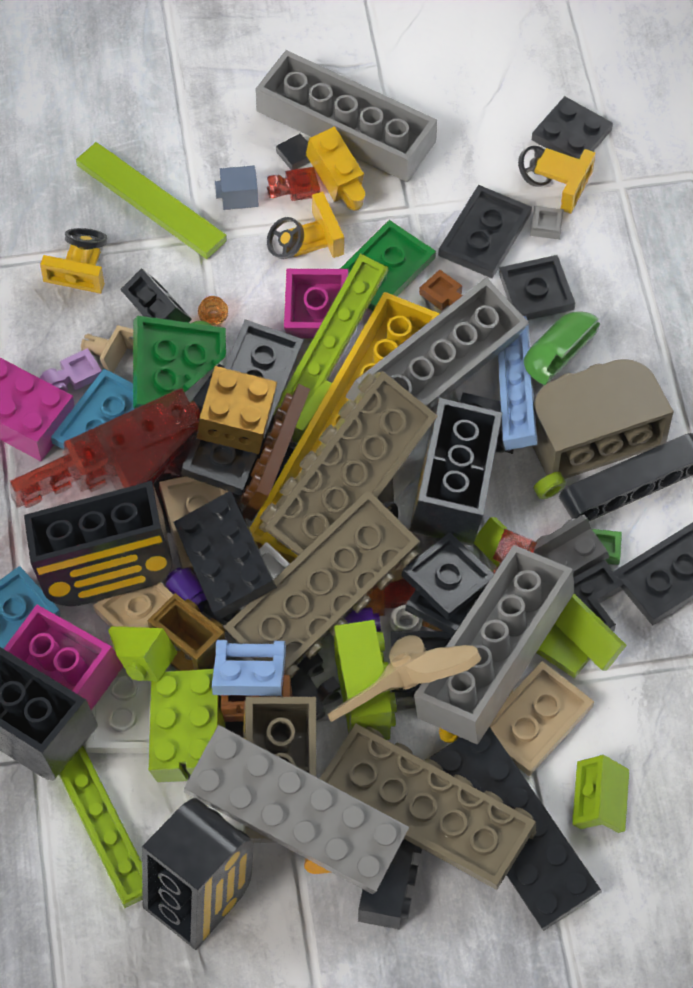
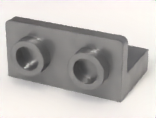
M585 515L577 519L568 520L560 529L549 535L541 536L529 547L532 553L572 568L573 577L609 558L608 551L591 529L589 520Z

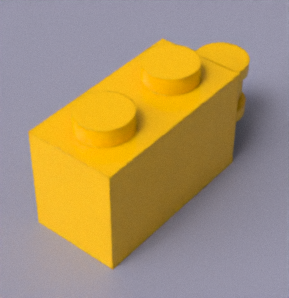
M334 126L310 137L306 156L334 202L342 199L348 209L353 211L359 210L363 206L365 190L362 187L364 173L336 127Z

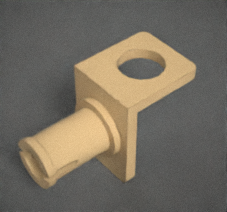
M117 325L110 339L85 334V339H82L81 351L88 348L91 354L100 356L104 369L114 373L126 349L133 350V339L131 338L133 337V329Z

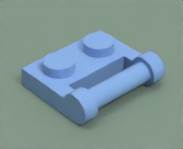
M217 640L212 680L213 695L282 696L286 657L285 641H274V644L228 643V640ZM228 657H269L273 658V661H234L228 660Z

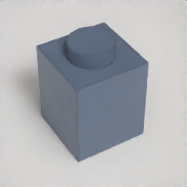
M255 165L219 168L220 180L215 181L216 199L222 198L223 210L259 207Z

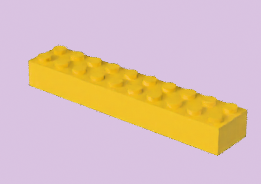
M387 292L383 293L274 484L269 497L250 526L251 533L259 549L267 542L290 564L298 557L271 534L259 529L263 522L260 519L262 513L271 503L277 504L283 496L280 493L283 485L290 477L295 479L302 470L299 466L301 461L310 451L316 452L322 444L319 441L322 433L328 426L332 425L334 427L340 420L341 416L338 413L348 401L346 394L354 381L440 313Z

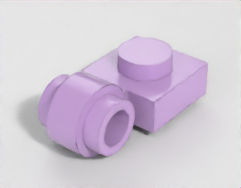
M87 348L61 360L62 370L48 369L41 374L40 379L68 392V383H71L73 388L77 390L94 382L102 370Z

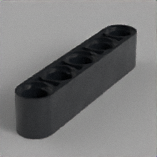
M693 433L684 434L569 485L560 493V501L572 519L585 515L589 521H592L692 476Z

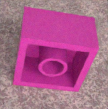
M286 268L284 330L287 334L301 339L314 338L349 275L348 269Z

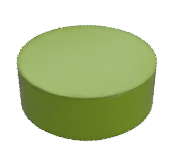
M554 472L539 480L534 485L533 490L539 499H548L559 493L566 486V480L561 472Z

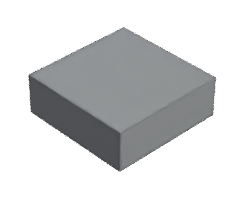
M534 206L530 236L560 240L564 209Z

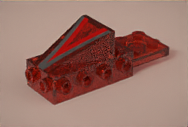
M180 388L64 441V456L10 480L11 498L16 508L23 505L25 508L32 507L43 500L42 496L54 492V494L65 492L72 487L71 483L76 482L80 492L87 489L90 492L99 490L107 484L106 480L109 479L115 490L152 481L154 485L186 446L194 440L199 426L198 419H200L201 415L199 408L194 400L189 402L183 389Z

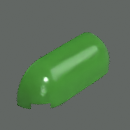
M583 311L571 312L562 316L527 351L523 361L526 371L543 385L549 383L598 332L600 327L599 318Z

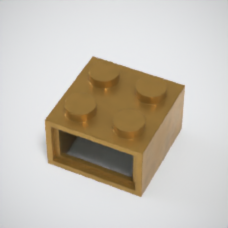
M215 366L199 419L197 439L259 454L274 401L277 381Z
M174 594L147 620L148 627L163 628L172 644L180 649L170 663L176 670L214 669L216 641L226 640L223 626L213 618L207 619L202 615L198 606L191 600L186 599L184 601L177 594ZM187 654L192 660L186 659L185 655Z

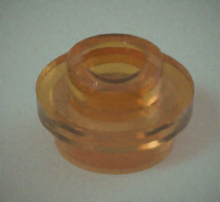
M218 296L206 297L198 307L199 319L210 325H219L228 317V306Z

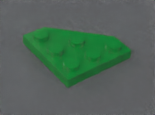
M136 316L133 320V408L163 412L226 357V328Z

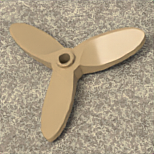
M414 635L405 636L397 640L392 646L388 655L390 663L379 679L327 715L330 722L383 692L398 688L410 689L419 683H430L459 674L480 662L481 656L476 647L469 645L435 648L427 651L419 637Z

